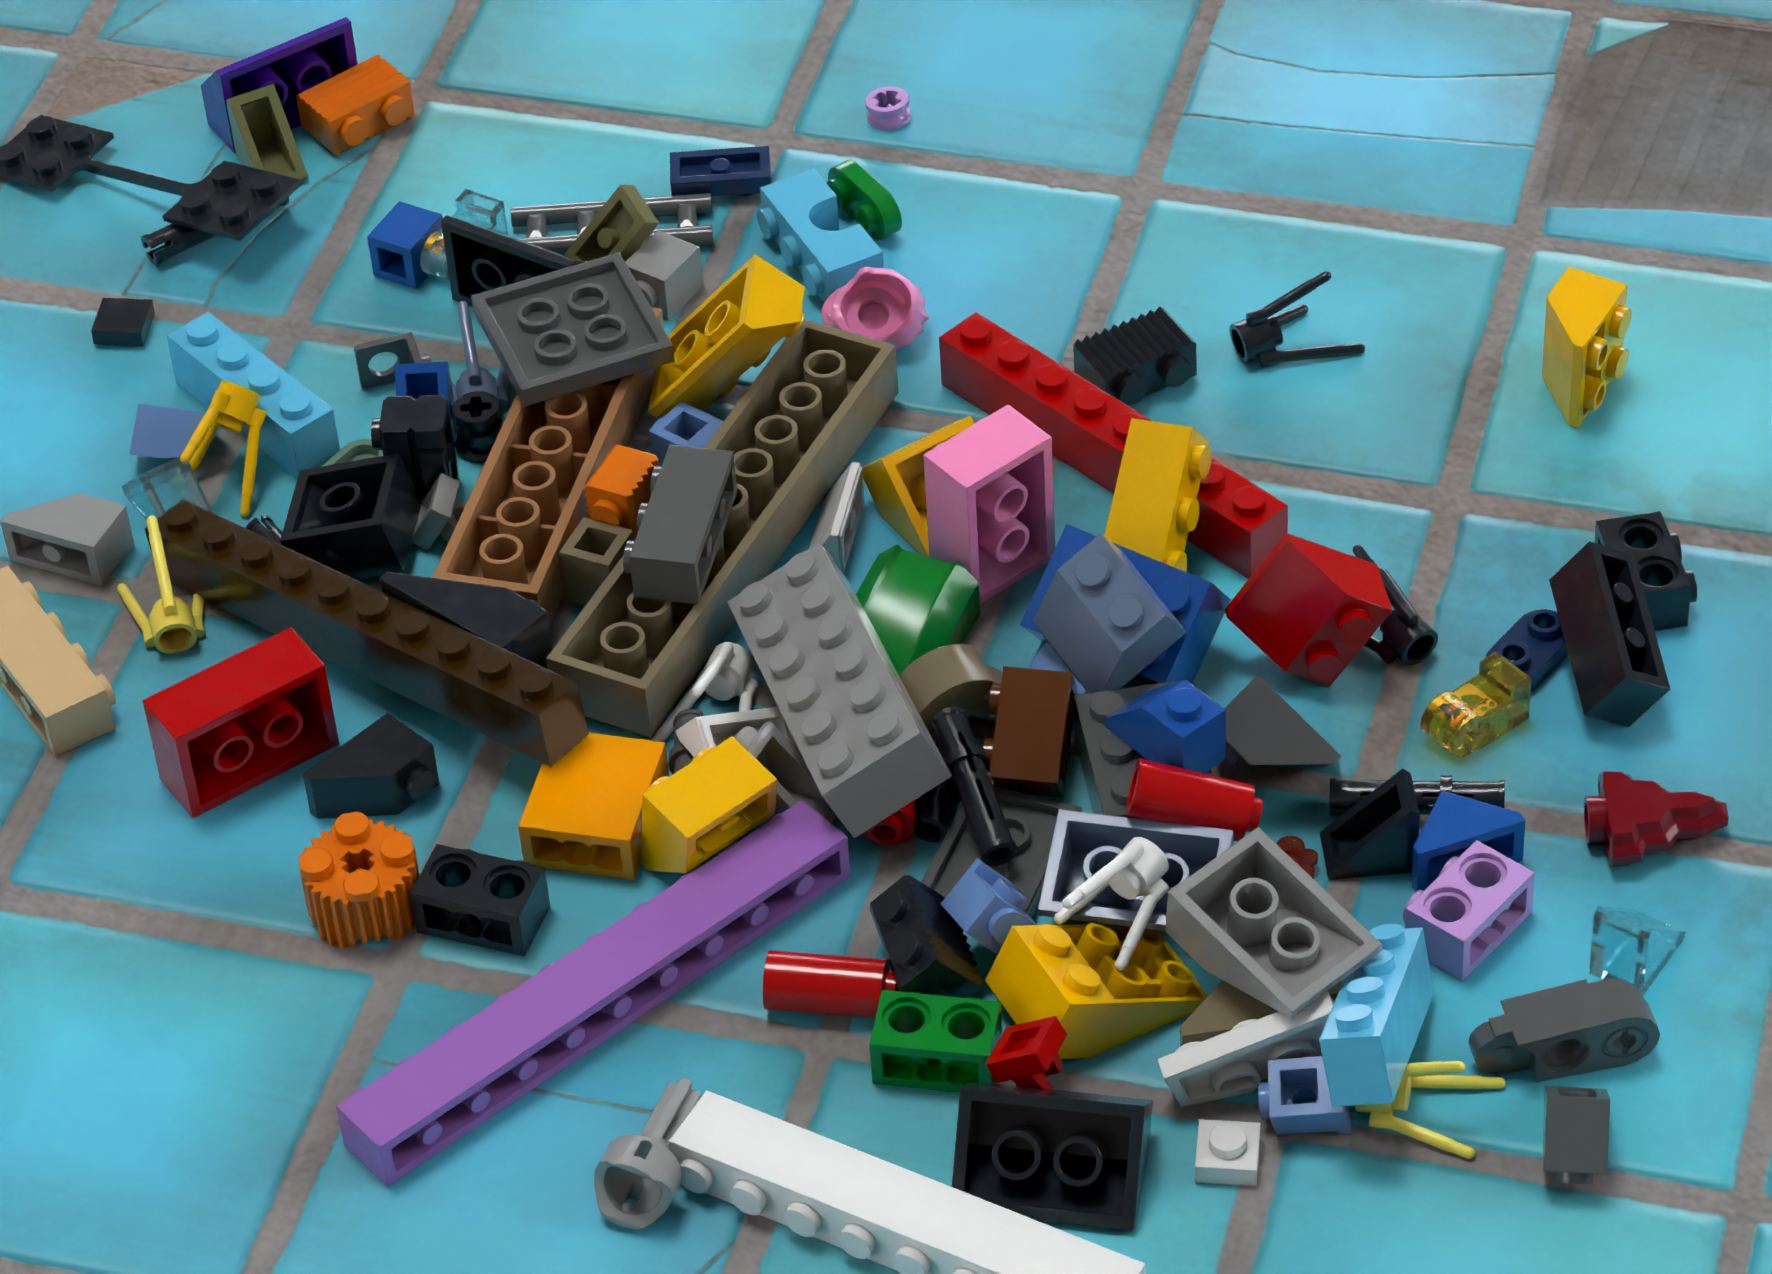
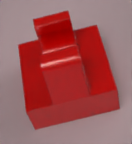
M1057 1016L1008 1026L1005 1028L985 1065L996 1083L1012 1080L1017 1086L1052 1089L1045 1076L1062 1071L1063 1065L1058 1051L1067 1033Z

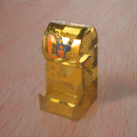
M1495 651L1480 661L1479 674L1455 690L1439 694L1430 702L1421 718V730L1453 756L1463 758L1477 749H1482L1529 719L1531 678Z

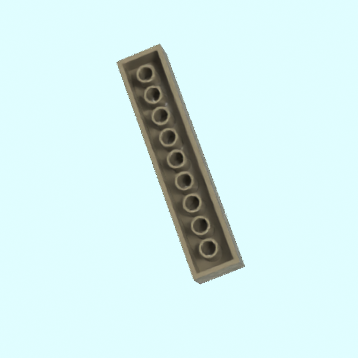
M803 319L797 332L784 340L704 447L706 449L733 451L737 494L699 604L634 597L631 574L624 572L622 556L547 656L548 670L577 683L584 716L648 737L653 736L709 658L714 648L736 620L727 601L740 594L748 585L760 581L770 573L899 393L895 345Z

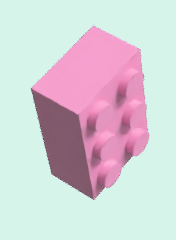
M1006 405L986 418L980 419L974 425L944 443L938 444L923 455L929 557L949 563L958 561L979 582L980 605L1049 563L1055 550L1052 437L1010 405Z

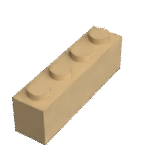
M8 565L1 568L0 686L55 757L114 730L115 725L110 706L116 704V698L107 678L103 674L97 676L93 674L83 648L77 642L70 644L67 641L59 618L53 611L47 614L44 612L40 598L33 585L29 581L21 583Z

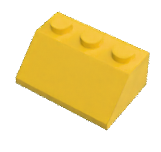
M754 254L668 335L673 345L675 361L655 368L648 413L656 418L663 417L681 401L699 410H703L719 395H728L745 371L751 366L755 368L760 366L769 355L771 348L783 337L790 338L797 332L805 315L804 311H802L805 287Z

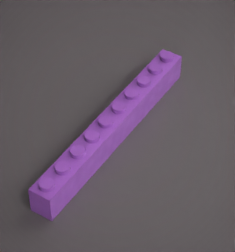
M803 800L783 813L774 815L766 824L739 842L730 844L719 855L695 871L683 875L675 884L649 901L639 904L631 913L602 932L593 934L584 944L555 963L546 965L538 974L511 992L499 996L491 1005L460 1025L450 1028L444 1036L415 1055L403 1059L395 1068L365 1088L353 1092L345 1101L336 1106L344 1146L388 1187L850 877L847 836Z

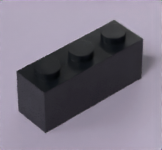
M1589 541L1549 579L1584 715L1630 727L1670 690V685L1634 554Z

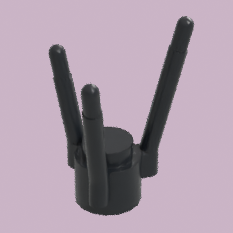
M1329 271L1320 273L1263 308L1246 313V319L1231 324L1229 329L1230 337L1240 360L1243 363L1258 359L1261 367L1265 368L1279 362L1363 353L1365 346L1362 343L1276 350V346L1283 344L1280 326L1306 314L1308 307L1302 304L1276 316L1273 315L1328 282L1332 277Z
M1361 545L1353 547V553L1357 558L1376 564ZM1379 568L1390 604L1394 610L1380 625V631L1383 633L1382 641L1371 636L1364 646L1376 652L1386 664L1393 663L1397 658L1405 665L1418 664L1434 650L1438 642V634L1416 612L1387 569Z

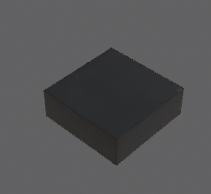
M103 297L91 329L93 343L97 345L144 346L155 315L153 300Z

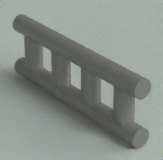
M711 193L643 198L655 217L677 216L676 228L654 229L646 240H649L659 230L697 246L714 245L712 225L697 226V214L712 213ZM607 200L511 207L512 227L526 226V238L520 240L565 255ZM577 223V235L547 237V225Z

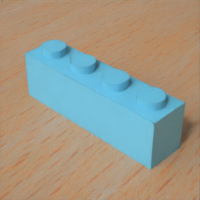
M209 311L166 335L176 383L207 408H209L221 380L240 385L261 396L256 408L266 411L267 414L260 430L259 449L296 479H298L300 470L321 467L340 450L333 408ZM243 425L240 434L247 439L249 426Z
M1383 924L1374 927L1369 932L1382 944V951L1344 979L1319 1039L1332 1107L1393 1103L1434 995L1423 927L1404 929L1399 924Z

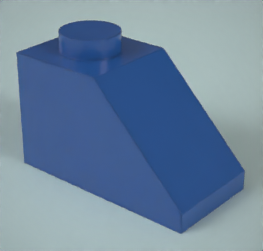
M1186 679L1147 690L1105 718V727L1147 760L1206 773L1226 759V709Z

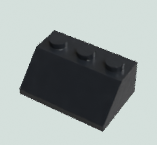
M448 215L441 220L452 300L457 302L465 301L471 307H473L472 295L584 263Z
M970 1081L960 1087L952 1187L1034 1220L1135 1230L1148 1161L1153 1100Z

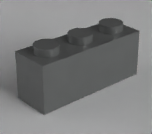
M669 445L662 466H655L652 471L650 482L651 497L648 503H641L639 507L637 536L635 541L628 540L626 543L623 569L625 573L631 574L634 597L699 604L737 494L733 451Z

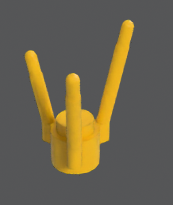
M221 380L208 410L180 456L182 463H188L181 475L180 481L182 484L190 483L219 427L240 434L243 425L249 426L240 507L241 516L248 517L251 513L260 430L267 412L256 408L261 397L258 393L232 382Z

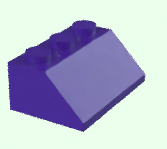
M347 17L216 70L200 85L207 123L234 154L236 152L226 100L274 84L290 129L301 126L296 96L358 65L351 21Z

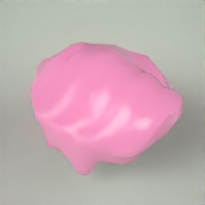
M871 267L859 269L854 279L848 281L845 286L835 290L826 299L821 312L823 325L893 344L896 346V350L912 343L915 337L924 331L922 325L929 319V316L925 311L926 300L921 294V287L913 285L908 278L894 269Z

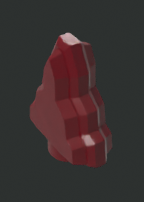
M1604 771L1598 776L1599 795L1585 796L1586 842L1587 844L1604 843L1606 856L1611 867L1640 863L1645 855L1668 851L1676 841L1695 840L1728 826L1729 816L1725 802L1698 792H1669L1659 783L1634 780L1629 774H1624L1623 772Z

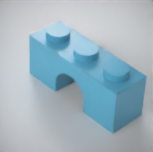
M814 168L760 188L762 209L757 211L759 227L767 239L772 238L780 247L786 264L789 267L795 266L800 272L805 286L811 295H818L825 303L826 299L835 290L845 286L848 281L854 279L859 269L864 267L884 268L883 251L860 224L839 230L837 195Z

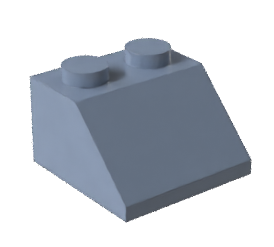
M1101 533L1056 571L1033 619L1036 626L1089 693L1121 689L1187 633L1123 551Z

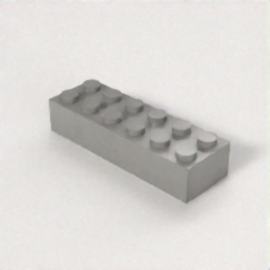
M821 542L807 551L795 555L788 563L760 581L748 585L740 594L727 601L821 796L853 838L864 833L952 776L852 585Z

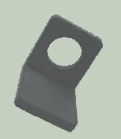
M412 332L358 344L354 347L359 381L364 389L395 382L394 366L381 372L374 371L368 367L371 358L378 353L391 352L397 356L395 364L432 362L429 355L420 356Z

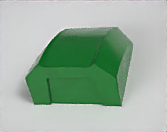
M898 544L877 556L856 594L899 676L912 662L927 652L946 645L962 644L981 615L979 582L958 561L949 563L903 550Z

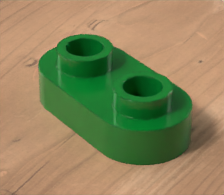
M847 160L829 170L826 183L837 195L838 209L842 208L868 234H871L878 240H882L900 231L902 218L895 199L884 186L857 162Z

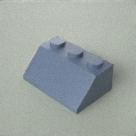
M1059 809L1038 907L1039 916L1054 917L1063 908L1062 901L1065 897L1111 862L1134 837H1142L1157 845L1167 857L1169 863L1168 871L1161 877L1169 886V890L1157 902L1145 928L1165 931L1168 892L1234 845L1233 830ZM1109 885L1069 919L1131 927L1145 897L1136 896L1132 900L1126 899L1118 895Z

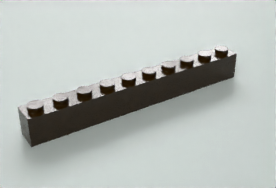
M184 499L157 519L171 584L192 595L196 593L205 601L275 635L292 627L315 654L550 767L589 734L577 683ZM146 527L145 532L151 549L148 527Z

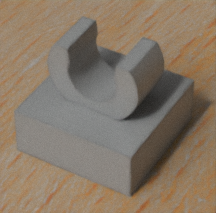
M443 473L439 474L422 500L411 543L429 550L439 534L449 542L467 503L466 501L455 500L460 481Z

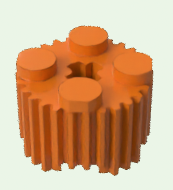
M361 812L342 814L335 820L334 825L331 826V831H321V838H313L311 840L312 846H306L305 851L299 857L300 876L309 917H311L312 924L318 926L321 940L328 939V943L331 946L338 943L339 948L342 950L347 946H356L355 942L358 939H361L363 944L368 943L370 938H373L376 942L380 941L382 935L387 936L388 940L394 938L403 939L404 931L411 932L413 930L412 923H415L410 892L420 876L412 838L405 834L403 830L396 831V826L393 824L386 827L385 821L381 820L374 824L373 819H368Z

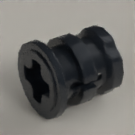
M469 392L453 404L452 411L457 435L455 448L457 454L464 460L483 463L486 462L502 427L500 404L498 399L491 396L488 392Z

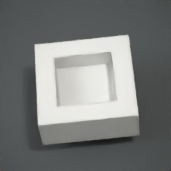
M1199 1119L1195 1183L1257 1186L1261 1123Z

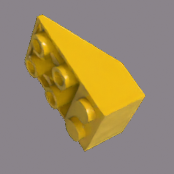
M1099 923L1012 926L985 979L988 986L1016 1024L1057 1016L1067 1033L1058 1051L1060 1059L1093 1057L1192 1014L1208 996L1196 981L1193 972L1183 964L1160 930L1145 929L1125 970H1117L1115 962L1131 927Z

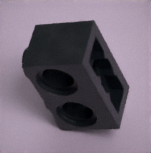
M1661 511L1596 521L1594 543L1634 554L1654 631L1688 626L1690 603L1697 601L1696 579L1691 569H1684L1681 562L1682 550L1679 537L1676 532L1668 531Z
M436 844L410 892L417 933L524 957L550 908L545 867L533 865L525 861H514L477 853L470 849H458Z

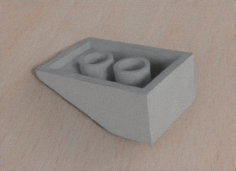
M1259 827L1168 892L1165 932L1205 971L1289 1018L1301 1012L1382 951V944Z

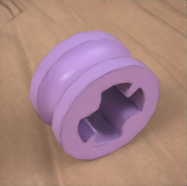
M893 86L881 87L870 92L865 98L866 109L868 110L867 120L874 128L891 131L900 129L909 123L911 119V111L908 107L909 94L905 90Z

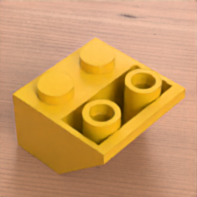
M1569 266L1546 297L1542 379L1567 424L1578 428L1590 410H1598L1612 378L1619 379L1625 370L1629 351L1623 348L1624 335L1631 321L1632 311L1626 307L1627 284Z
M733 736L714 748L708 747L703 749L692 759L690 764L670 777L664 776L657 779L642 794L641 864L648 871L689 872L775 814L777 778Z

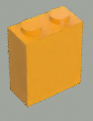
M588 732L589 734L551 767L542 763L518 825L523 861L545 867V869L635 881L641 865L642 794L657 779L664 776L669 777L665 742Z

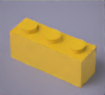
M1131 418L1104 536L1115 544L1186 572L1187 555L1184 551L1188 533L1195 529L1199 518V502L1196 499L1201 478L1204 479L1208 475L1211 466L1212 454L1209 441L1195 428L1190 426Z

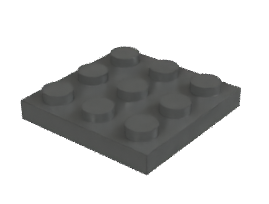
M620 252L471 296L473 311L523 406L547 401L554 397L597 386L604 382L647 371L675 361L673 345Z

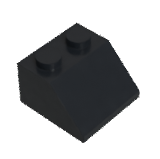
M395 453L300 470L281 535V545L355 580L376 576L381 577L386 572H404L422 500L400 454Z

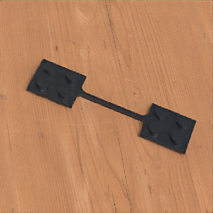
M44 115L31 120L26 125V128L7 144L0 147V179L53 192L71 175L80 170H85L93 174L182 196L180 201L162 216L165 222L241 241L302 185L300 179L228 161H223L214 167L211 173L203 180L191 184L95 161L92 159L93 156L114 139L112 132Z

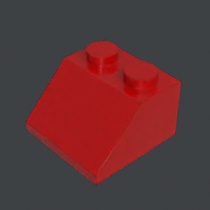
M1288 533L1282 536L1224 609L1226 617L1283 671L1327 686L1332 685L1393 611L1377 564Z

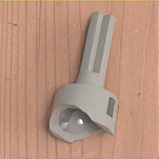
M681 1077L678 1084L670 1081L641 1134L619 1136L609 1143L594 1174L597 1204L600 1213L606 1219L621 1227L637 1230L651 1225L666 1212L682 1182V1169L676 1156L670 1151L669 1141L701 1098L700 1092L691 1089L692 1080ZM628 1198L638 1201L634 1210L633 1205L627 1202Z

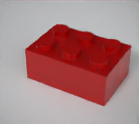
M292 627L142 700L160 780L192 818L339 745L325 665Z

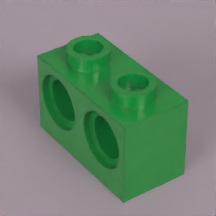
M882 990L869 1043L872 1084L960 1093L961 1086L970 1081L994 1084L995 1080L985 1064L1003 1034L1001 1002L978 998L930 995L919 992Z

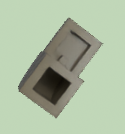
M952 644L936 648L920 656L900 675L935 745L938 737L931 725L933 723L932 718L943 709L960 707L966 711L968 717L971 715L996 722L997 718L989 716L990 691L993 683L1001 684L1003 673L996 668L986 667L973 645Z

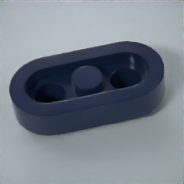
M1540 609L1524 614L1491 647L1485 656L1484 679L1491 690L1509 697L1529 694L1567 657L1568 651L1558 613L1553 610Z

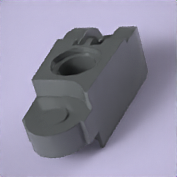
M1608 978L1591 983L1584 979L1500 1000L1505 1014L1488 1018L1487 1022L1475 1028L1470 1034L1468 1044L1477 1067L1482 1071L1501 1075L1531 1069L1536 1082L1626 1066L1637 1062L1650 1054L1658 1044L1660 1032L1649 1004L1635 986L1624 979Z

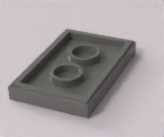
M992 785L1018 850H1016V856L1007 863L989 867L1019 887L1022 891L1021 894L1027 899L1021 908L1033 920L1039 907L1058 810L1082 812V807ZM961 804L921 883L944 897L949 894L977 858L982 861L981 853L969 820L966 817L963 804Z

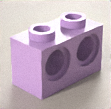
M1476 840L1460 857L1454 856L1450 858L1444 865L1439 877L1424 891L1418 890L1411 896L1403 911L1405 929L1423 927L1429 963L1463 981L1532 913L1535 872Z

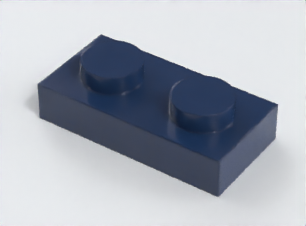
M769 146L670 152V186L672 196L711 193V197L727 195L749 196L760 193L761 187L771 184Z

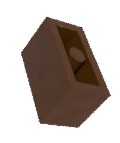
M1003 666L1001 684H992L989 699V716L997 718L994 739L985 738L983 745L989 759V765L986 770L989 773L992 785L1026 794L1063 797L1074 716V695L1077 692L1072 672Z

